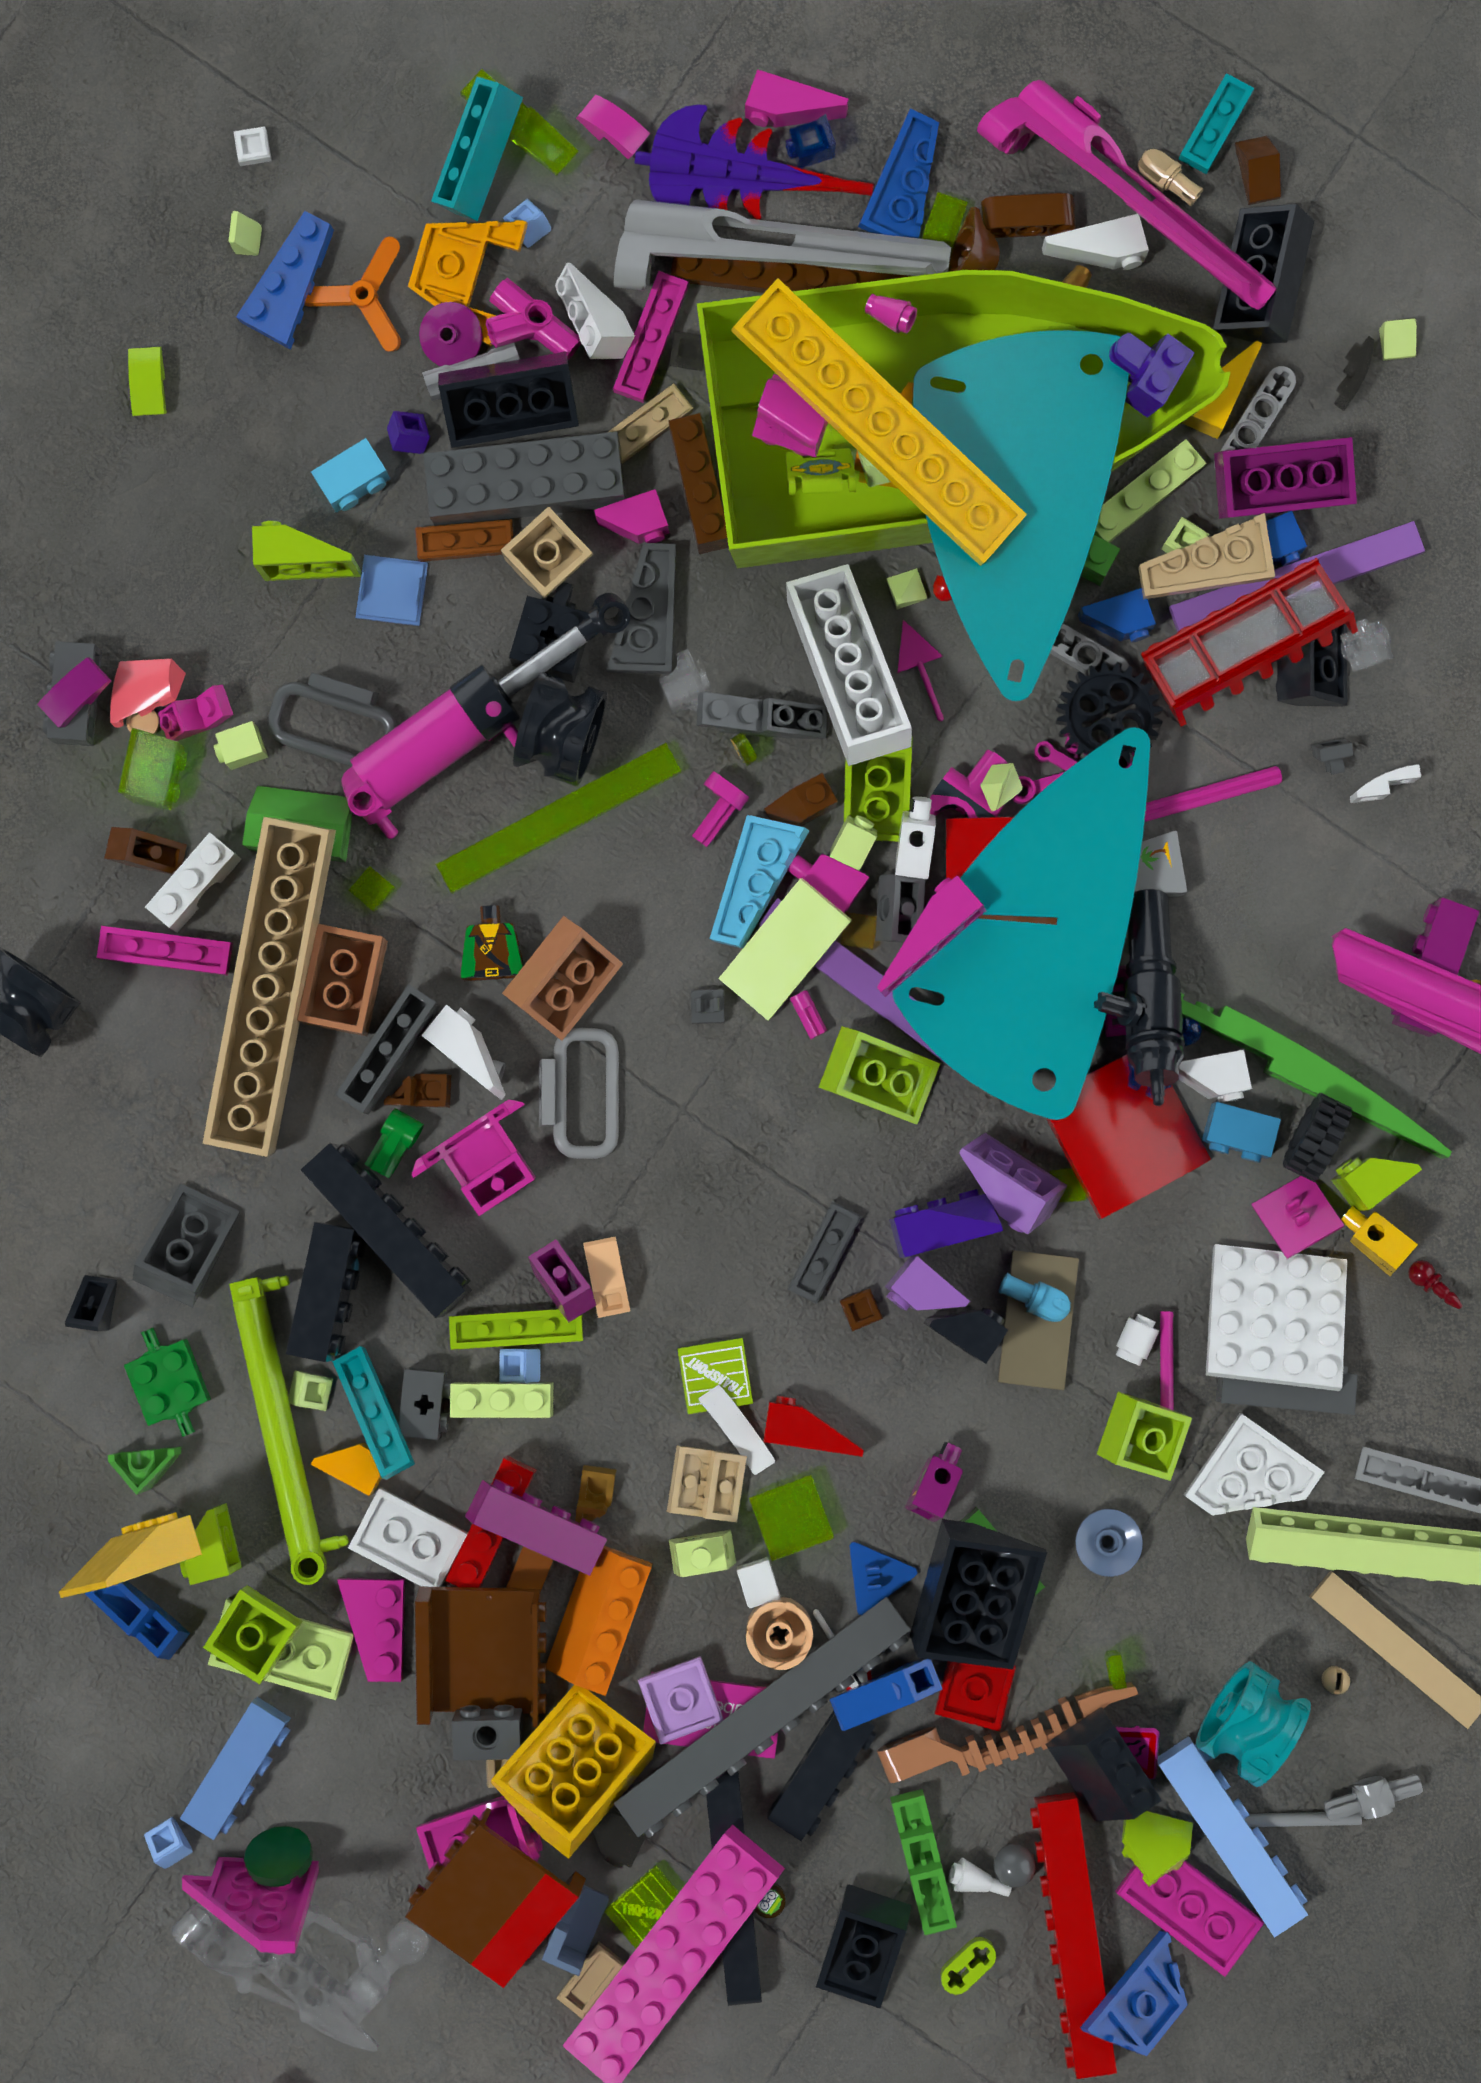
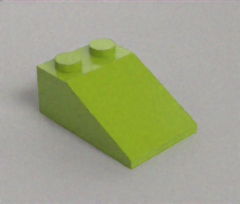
M264 521L261 523V526H252L253 565L265 581L361 577V569L351 553L287 525H281V522Z
M913 737L911 738V747L850 766H848L847 761L845 762L844 822L847 816L855 819L858 815L868 819L874 824L873 828L877 830L875 841L898 842L903 811H910Z
M841 1026L818 1088L917 1125L940 1063L860 1031Z

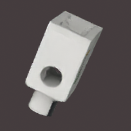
M912 797L910 811H903L895 875L928 879L936 827L935 815L930 814L932 800L929 798ZM917 830H918V831H921V833L916 834V833H913V831H917Z

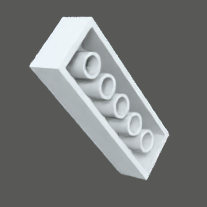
M849 564L786 582L789 609L848 766L911 747L912 727Z

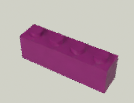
M1443 897L1435 901L1434 904L1430 903L1423 917V922L1427 923L1424 933L1417 936L1412 948V952L1416 954L1415 957L1458 975L1480 911ZM1391 1008V1014L1395 1015L1392 1024L1427 1037L1437 1035V1032Z
M495 1479L493 1484L482 1480L465 1515L472 1524L589 1576L591 1575L607 1541V1538L598 1532L600 1529L599 1525L582 1518L580 1523L571 1520L570 1512L553 1505L552 1510L542 1507V1500L529 1493L524 1492L522 1497L511 1493L513 1487L500 1480Z

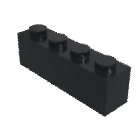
M833 1710L767 1812V1819L801 1842L806 1834L812 1836L821 1822V1818L818 1817L824 1806L830 1808L840 1792L836 1788L843 1777L848 1779L854 1772L858 1764L855 1757L861 1748L866 1751L875 1739L877 1733L873 1731L875 1728L874 1721L870 1720L842 1731Z

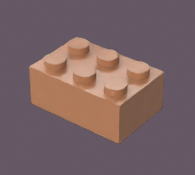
M563 916L502 994L563 1041L623 963L585 930Z
M318 924L297 1021L306 1025L367 1037L388 941L382 936Z

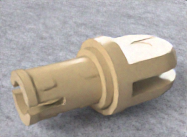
M1150 149L1145 151L1142 158H1140L1138 163L1140 173L1157 186L1156 188L1161 192L1170 190L1189 206H1192L1203 192V188L1181 173L1182 165L1162 151Z

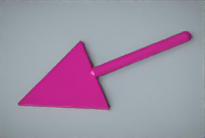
M903 620L897 673L916 666L918 667L936 717L941 722L944 720L924 663L943 656Z

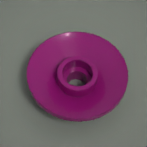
M456 302L440 303L431 308L421 322L419 330L421 347L426 356L439 366L453 365L475 357L482 344L483 333L480 321L475 313L463 304ZM447 328L451 329L453 333L449 341H446L443 337V332Z

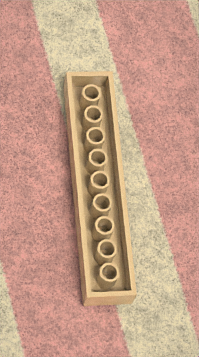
M263 817L202 1144L265 1157L272 1155L276 1151L300 1024L297 1018L316 930L319 924L336 830L273 817Z

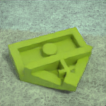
M1148 1811L1135 1819L1124 1820L1122 1843L1125 1847L1122 1855L1125 1858H1130L1143 1873L1142 1879L1148 1887L1155 1884L1160 1877L1172 1870L1180 1869L1183 1862L1188 1859L1191 1850L1193 1823Z

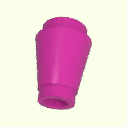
M871 294L865 306V313L895 333L904 332L907 334L914 324L917 308L911 306L910 301Z

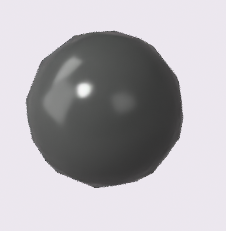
M1010 1844L1003 1847L997 1853L994 1860V1872L1002 1884L1011 1888L1023 1887L1034 1877L1036 1860L1028 1848L1020 1844Z

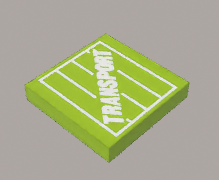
M743 1338L677 1348L688 1414L706 1412L707 1410L699 1401V1397L717 1385L724 1389L737 1406L753 1404Z

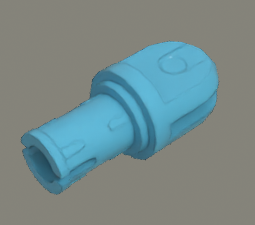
M1007 1273L998 1291L1001 1294L1003 1293L1025 1303L1027 1312L1050 1322L1061 1321L1070 1312L1071 1302L1068 1296L1061 1290L1041 1281L1032 1285Z

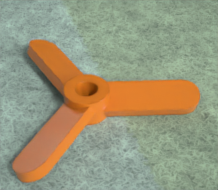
M386 237L381 241L361 280L356 281L353 285L314 286L311 295H307L304 305L308 307L356 305L362 311L382 347L386 351H397L401 345V338L381 306L377 291L400 250L398 240L394 237ZM362 291H368V296L365 299H359Z

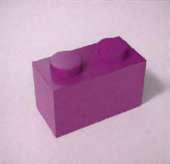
M556 1239L528 1256L534 1275L568 1323L596 1306L590 1285Z

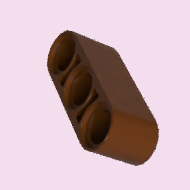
M1049 193L992 196L983 199L981 202L983 223L995 238L1050 236L1076 229L1074 196L1072 194Z

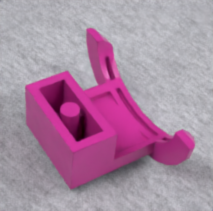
M514 1100L505 1101L417 1159L412 1172L413 1178L443 1158L462 1186V1192L478 1216L535 1180V1175L499 1123L500 1120L522 1107L524 1103Z

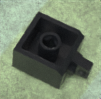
M561 583L557 587L555 597L547 596L546 600L527 595L509 655L512 666H520L547 647L548 644H546L545 637L549 638L551 634H554L556 639H558L589 617L587 612L575 609L576 604L570 602L573 592L572 584ZM586 643L545 673L574 683Z

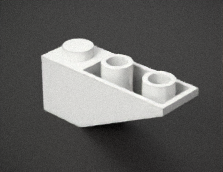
M566 263L560 277L557 279L555 287L589 358L623 359L635 337L624 312L571 263Z

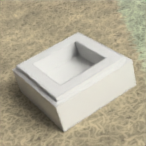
M265 126L234 131L240 166L272 161Z

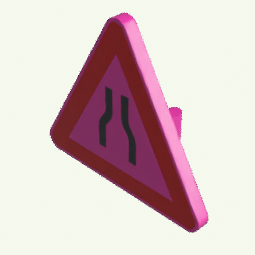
M1139 1726L1134 1728L1116 1727L1149 1779H1154L1157 1775L1160 1732L1155 1728H1140Z

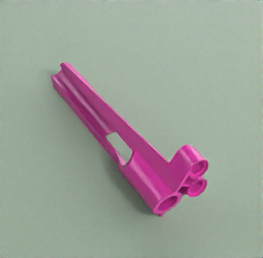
M1037 80L1031 82L1022 90L1018 97L1009 98L989 110L979 122L977 132L999 151L1008 155L1016 153L1019 149L1023 151L1034 134L1039 135L1110 188L1133 211L1250 307L1258 310L1261 309L1276 291V287L1272 282L1129 167L1112 137L1045 81ZM1091 145L1152 194L1155 199L1152 202L1093 155Z
M1344 928L1332 936V949L1339 982L1481 1054L1480 984L1348 928Z

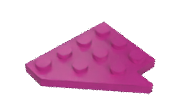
M218 1857L212 1876L183 1875L182 1890L259 1952L278 1955L286 1953L295 1954L318 1877L319 1861H312L307 1872L300 1878L297 1875L291 1879L290 1884L279 1887H267L259 1885L252 1880V1876L246 1870L244 1858Z

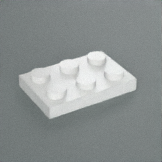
M380 1487L348 1548L420 1586L441 1587L468 1532Z

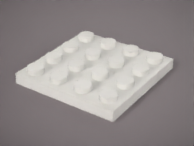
M1215 1244L1212 1255L1206 1375L1340 1391L1343 1382L1347 1259L1296 1254L1286 1259L1280 1251Z

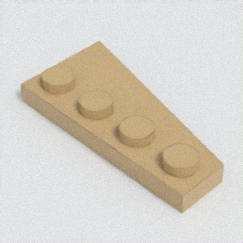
M1265 513L1240 525L1231 526L1211 537L1202 538L1182 549L1178 548L1140 564L1138 568L1143 599L1274 579L1275 571Z

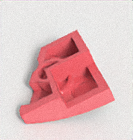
M172 658L120 661L111 695L110 723L115 728L124 726L123 719L134 713H138L143 717L151 713L156 707L166 706L176 701L186 673Z

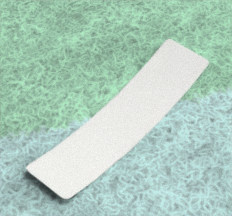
M720 1385L699 1397L701 1404L718 1423L740 1455L747 1456L746 1464L754 1475L775 1463L774 1457L755 1429Z

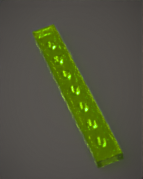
M664 743L437 863L436 866L451 894H454L682 773L667 743Z

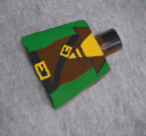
M481 906V925H468L466 927L461 979L464 982L514 979L524 966L516 928L513 923H501L500 906Z

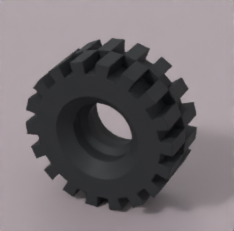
M1323 1093L1317 1094L1312 1100L1311 1105L1307 1107L1304 1116L1300 1119L1299 1125L1293 1133V1138L1290 1140L1288 1150L1284 1155L1283 1167L1313 1182L1318 1180L1320 1175L1324 1173L1327 1164H1330L1333 1154L1336 1153L1338 1145L1345 1135L1344 1131L1349 1125L1352 1108Z

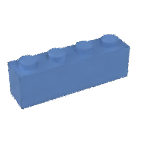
M259 1697L254 1699L180 1819L212 1840L221 1832L226 1835L237 1819L232 1814L237 1805L240 1803L244 1806L255 1789L250 1785L257 1774L262 1777L273 1759L268 1755L274 1745L280 1748L291 1730L286 1726L291 1717Z

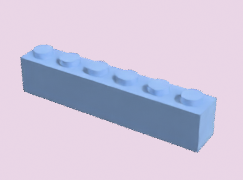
M1188 1736L1159 1755L1158 1765L1275 1938L1308 1916L1303 1906L1308 1901L1297 1884L1290 1887L1284 1878L1288 1871L1277 1855L1273 1858L1269 1856L1264 1848L1269 1843L1258 1826L1252 1830L1245 1819L1250 1815L1239 1798L1232 1801L1226 1792L1231 1786L1221 1771L1213 1772L1209 1767L1207 1761L1212 1758L1198 1749Z

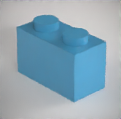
M1214 1102L1211 1103L1202 1142L1209 1143V1149L1212 1151L1228 1154L1229 1149L1242 1152V1159L1260 1163L1261 1158L1266 1159L1272 1156L1281 1119Z

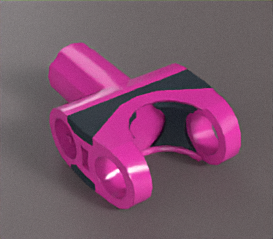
M986 750L967 777L951 767L930 797L932 800L930 814L936 816L943 810L954 809L959 811L965 818L997 817L1005 804L998 810L991 811L980 785L991 765L1008 764L1006 760L995 752Z

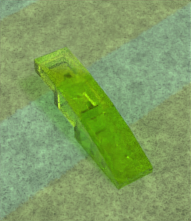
M483 69L460 92V96L468 101L476 77L496 82ZM523 102L521 103L509 139L558 176L579 151L531 106L528 108Z

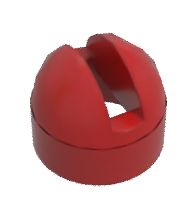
M937 575L933 584L935 597L940 601L952 600L944 577Z

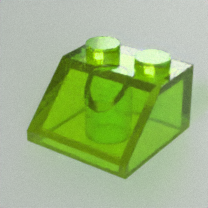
M132 728L118 792L132 803L171 810L172 804L178 801L180 794V784L177 783L179 771H184L187 762V753L184 752V747L177 741Z

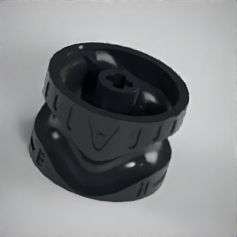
M542 672L534 684L524 710L514 748L513 766L519 767L537 760L544 768V776L578 786L586 773L599 736L606 707L607 693L588 687L583 694L570 696L561 677L550 676V674Z
M0 947V1034L30 1053L43 1057L51 1043V1038L46 1029L59 1030L65 1026L81 1002L42 972Z

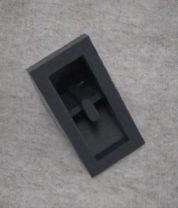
M84 1275L66 1318L65 1327L97 1332L109 1331L117 1280Z

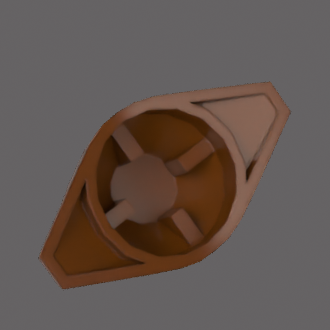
M970 207L950 255L948 272L959 270H995L1000 258L998 242L986 229L980 210L977 207Z

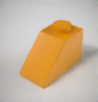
M364 1442L318 1456L311 1462L312 1466L368 1496L375 1492L382 1479L369 1447Z

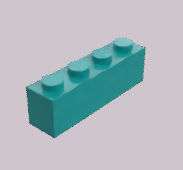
M476 77L431 202L456 215L478 221L522 103V96L498 82Z

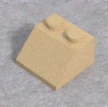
M550 507L546 508L501 549L505 561L530 587L544 598L552 593L593 555L590 549Z

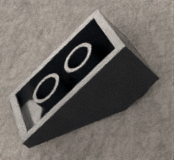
M847 1884L816 1988L880 2009L907 1931L912 1905Z

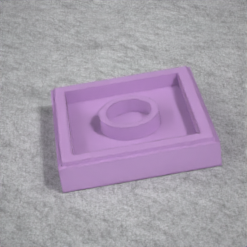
M701 1656L638 1678V1683L660 1744L707 1728L724 1720Z

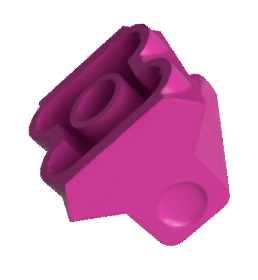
M773 374L772 379H768L758 406L757 420L752 436L761 439L768 445L777 444L789 448L801 456L809 455L816 457L828 422L778 375Z

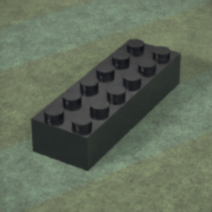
M329 1143L301 1171L435 1318L444 1317L472 1291L467 1285L471 1281L470 1278L458 1266L452 1268L445 1261L449 1256L436 1242L429 1243L423 1237L426 1230L415 1218L411 1219L409 1217L407 1219L401 1211L404 1209V1206L393 1194H384L379 1188L382 1185L380 1179L370 1169L367 1171L365 1168L363 1170L357 1164L360 1158L348 1145Z

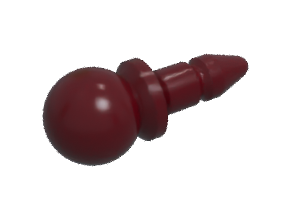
M1418 1260L1411 1264L1408 1276L1413 1284L1424 1286L1426 1293L1433 1290L1439 1298L1444 1299L1446 1304L1454 1308H1462V1303L1457 1295L1451 1292L1444 1283L1439 1282L1442 1275L1440 1273L1435 1274V1269L1431 1263L1425 1260Z

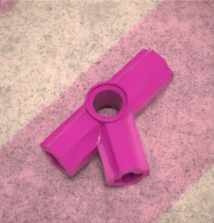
M508 277L500 282L490 296L489 301L504 313L486 320L488 336L495 348L524 339L538 340L552 353L567 352L569 360L581 345L579 335L552 314L551 307L546 302L533 299ZM530 317H538L543 323H534L530 320Z

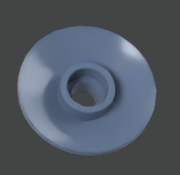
M1102 1509L1093 1512L1082 1521L1077 1530L1075 1545L1081 1562L1090 1571L1101 1576L1113 1577L1126 1573L1137 1563L1142 1552L1143 1540L1138 1525L1130 1516L1119 1510ZM1106 1535H1110L1113 1538V1544L1108 1548L1103 1547L1101 1542L1102 1538Z

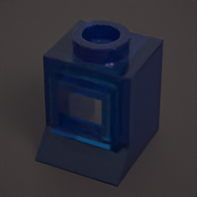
M826 114L815 121L789 129V139L785 140V146L789 159H795L798 168H804L835 158L836 142Z

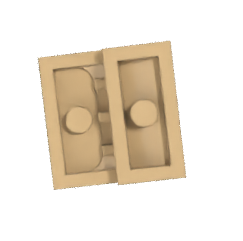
M677 1445L667 1512L737 1523L747 1456Z

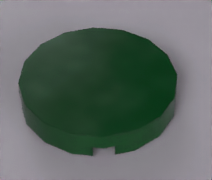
M290 1826L273 1827L261 1832L251 1840L245 1850L244 1863L247 1872L257 1884L267 1887L285 1886L290 1884L291 1879L297 1875L300 1878L307 1872L312 1863L313 1850L308 1836L300 1829Z

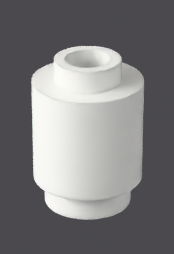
M1137 1314L1135 1319L1129 1317L1116 1346L1119 1348L1116 1355L1140 1366L1143 1359L1147 1360L1159 1333V1330L1154 1328L1156 1322L1140 1314Z

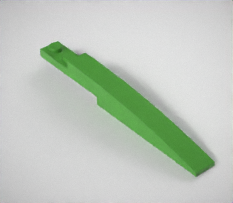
M1181 993L1183 1020L1268 1060L1263 1073L1314 1098L1317 1094L1323 1093L1351 1107L1352 1116L1440 1159L1450 1157L1452 1151L1412 1119L1369 1088L1313 1052L1228 1006L1220 1008L1216 1016L1212 1014L1214 1011L1212 1007L1196 1001L1195 1005L1183 1000L1184 994Z

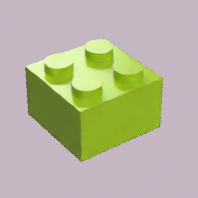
M247 1585L239 1590L203 1648L260 1685L267 1679L303 1621Z

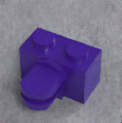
M1127 333L1112 344L1109 350V359L1129 374L1128 382L1130 384L1127 387L1125 402L1148 418L1165 404L1195 352L1170 334H1166L1152 347H1149L1133 334Z

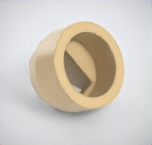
M1331 1666L1323 1672L1322 1684L1332 1694H1343L1350 1686V1676L1341 1667ZM1337 1673H1341L1340 1687L1336 1690Z

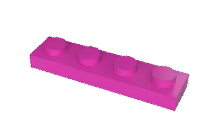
M658 271L635 330V337L628 348L613 387L614 393L644 403L688 290L689 281Z
M101 926L96 958L228 976L233 943Z

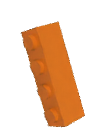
M607 1546L603 1547L591 1575L589 1576L583 1572L578 1574L547 1661V1670L576 1686L606 1696L653 1563Z

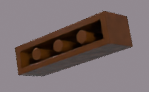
M697 413L668 420L698 553L704 554L729 548L724 511L701 415Z

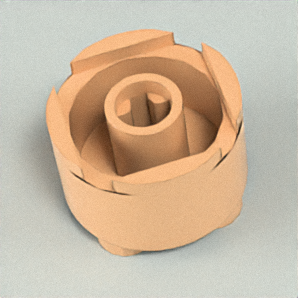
M780 1597L779 1600L767 1602L752 1610L746 1625V1643L751 1655L757 1662L769 1668L786 1670L797 1666L805 1659L812 1646L813 1628L810 1616L802 1605L791 1598ZM775 1626H779L781 1629L787 1628L784 1640H780L778 1636L771 1637Z

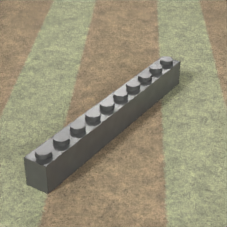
M885 1597L806 1657L801 1663L790 1669L614 1803L637 1837L645 1834L649 1839L665 1827L662 1823L663 1819L671 1813L677 1818L692 1806L689 1800L700 1792L704 1797L718 1787L720 1784L716 1779L727 1771L732 1776L747 1764L744 1760L747 1755L753 1751L760 1755L774 1744L771 1739L772 1736L780 1730L786 1735L801 1723L798 1718L808 1709L813 1714L827 1704L826 1695L834 1689L840 1694L855 1682L852 1677L862 1668L867 1673L881 1663L880 1654L888 1648L894 1653L909 1640L905 1635L911 1629L888 1598Z

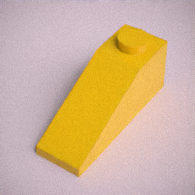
M1255 341L1222 367L1224 372H1230L1228 386L1216 400L1185 420L1182 424L1218 439L1262 346L1261 342Z

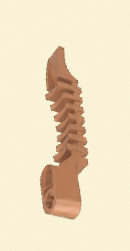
M1132 1682L1101 1687L1074 1696L1083 1717L1077 1720L1066 1697L1060 1698L1058 1702L1067 1723L1060 1725L1056 1714L1051 1708L1044 1711L1051 1729L1044 1731L1039 1719H1033L1030 1722L1035 1731L1034 1735L1028 1736L1024 1726L1021 1725L1015 1728L1019 1740L1012 1742L1006 1730L999 1733L1004 1744L996 1747L991 1734L983 1736L987 1746L984 1749L979 1750L973 1735L965 1737L967 1745L959 1747L940 1739L936 1727H929L880 1747L877 1753L889 1783L900 1782L949 1761L957 1763L962 1776L970 1773L967 1764L978 1768V1771L981 1772L987 1769L986 1765L994 1763L996 1767L1003 1764V1759L1010 1758L1011 1761L1019 1758L1018 1754L1023 1752L1028 1756L1035 1753V1748L1048 1749L1045 1745L1046 1743L1102 1707L1104 1709L1114 1702L1136 1696L1138 1692Z

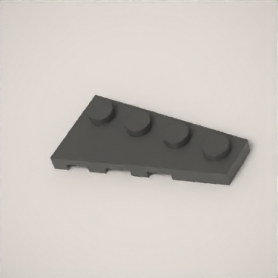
M643 543L629 597L626 601V606L630 612V622L623 631L616 635L607 672L672 674L676 544Z

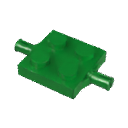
M154 1328L141 1332L148 1351L139 1359L124 1364V1368L147 1425L151 1426L163 1420L176 1419L182 1437L196 1432L188 1413L196 1406L210 1401L211 1397L188 1340L183 1339L171 1345L161 1346Z

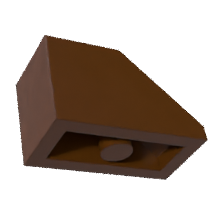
M820 773L792 788L764 808L770 820L803 826L837 808L838 801L823 773Z
M111 827L104 859L131 867L173 875L184 861L187 844L133 828Z

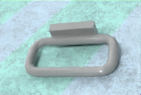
M572 1028L563 1041L559 1038L555 1041L554 1059H541L539 1061V1127L553 1126V1137L556 1147L562 1154L570 1158H603L612 1153L618 1143L619 1049L613 1035L604 1029ZM573 1041H599L606 1049V1137L604 1142L597 1146L572 1145L566 1136L567 1047Z

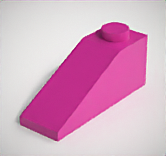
M757 69L745 103V118L749 119L754 125L760 127L769 125L775 128L841 119L847 116L849 99Z

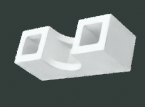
M209 832L145 908L166 926L178 933L199 909L197 903L204 892L216 882L221 884L241 861V858Z

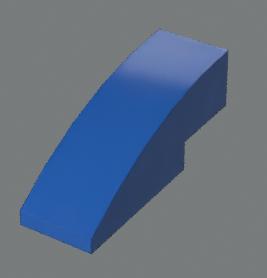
M128 1581L85 1593L128 1636L136 1637L157 1658L170 1660L190 1634L164 1609Z

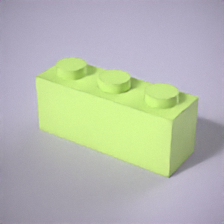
M554 1382L451 1383L450 1418H551L553 1416Z

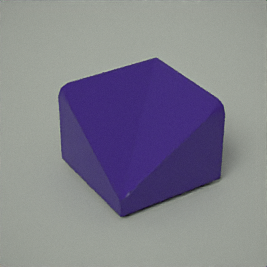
M393 411L387 426L392 450L417 454L424 453L430 438L424 415Z

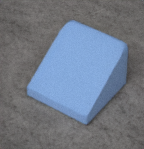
M529 199L523 201L503 217L505 222L523 220L528 223L523 241L527 248L551 231V226L544 213Z
M500 1349L499 1382L531 1383L540 1381V1349Z
M174 1817L169 1818L144 1834L154 1863L164 1869L169 1868L193 1852Z

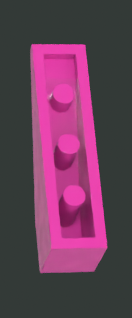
M958 876L952 880L946 878L935 888L936 894L931 897L877 986L885 997L986 911L983 904Z

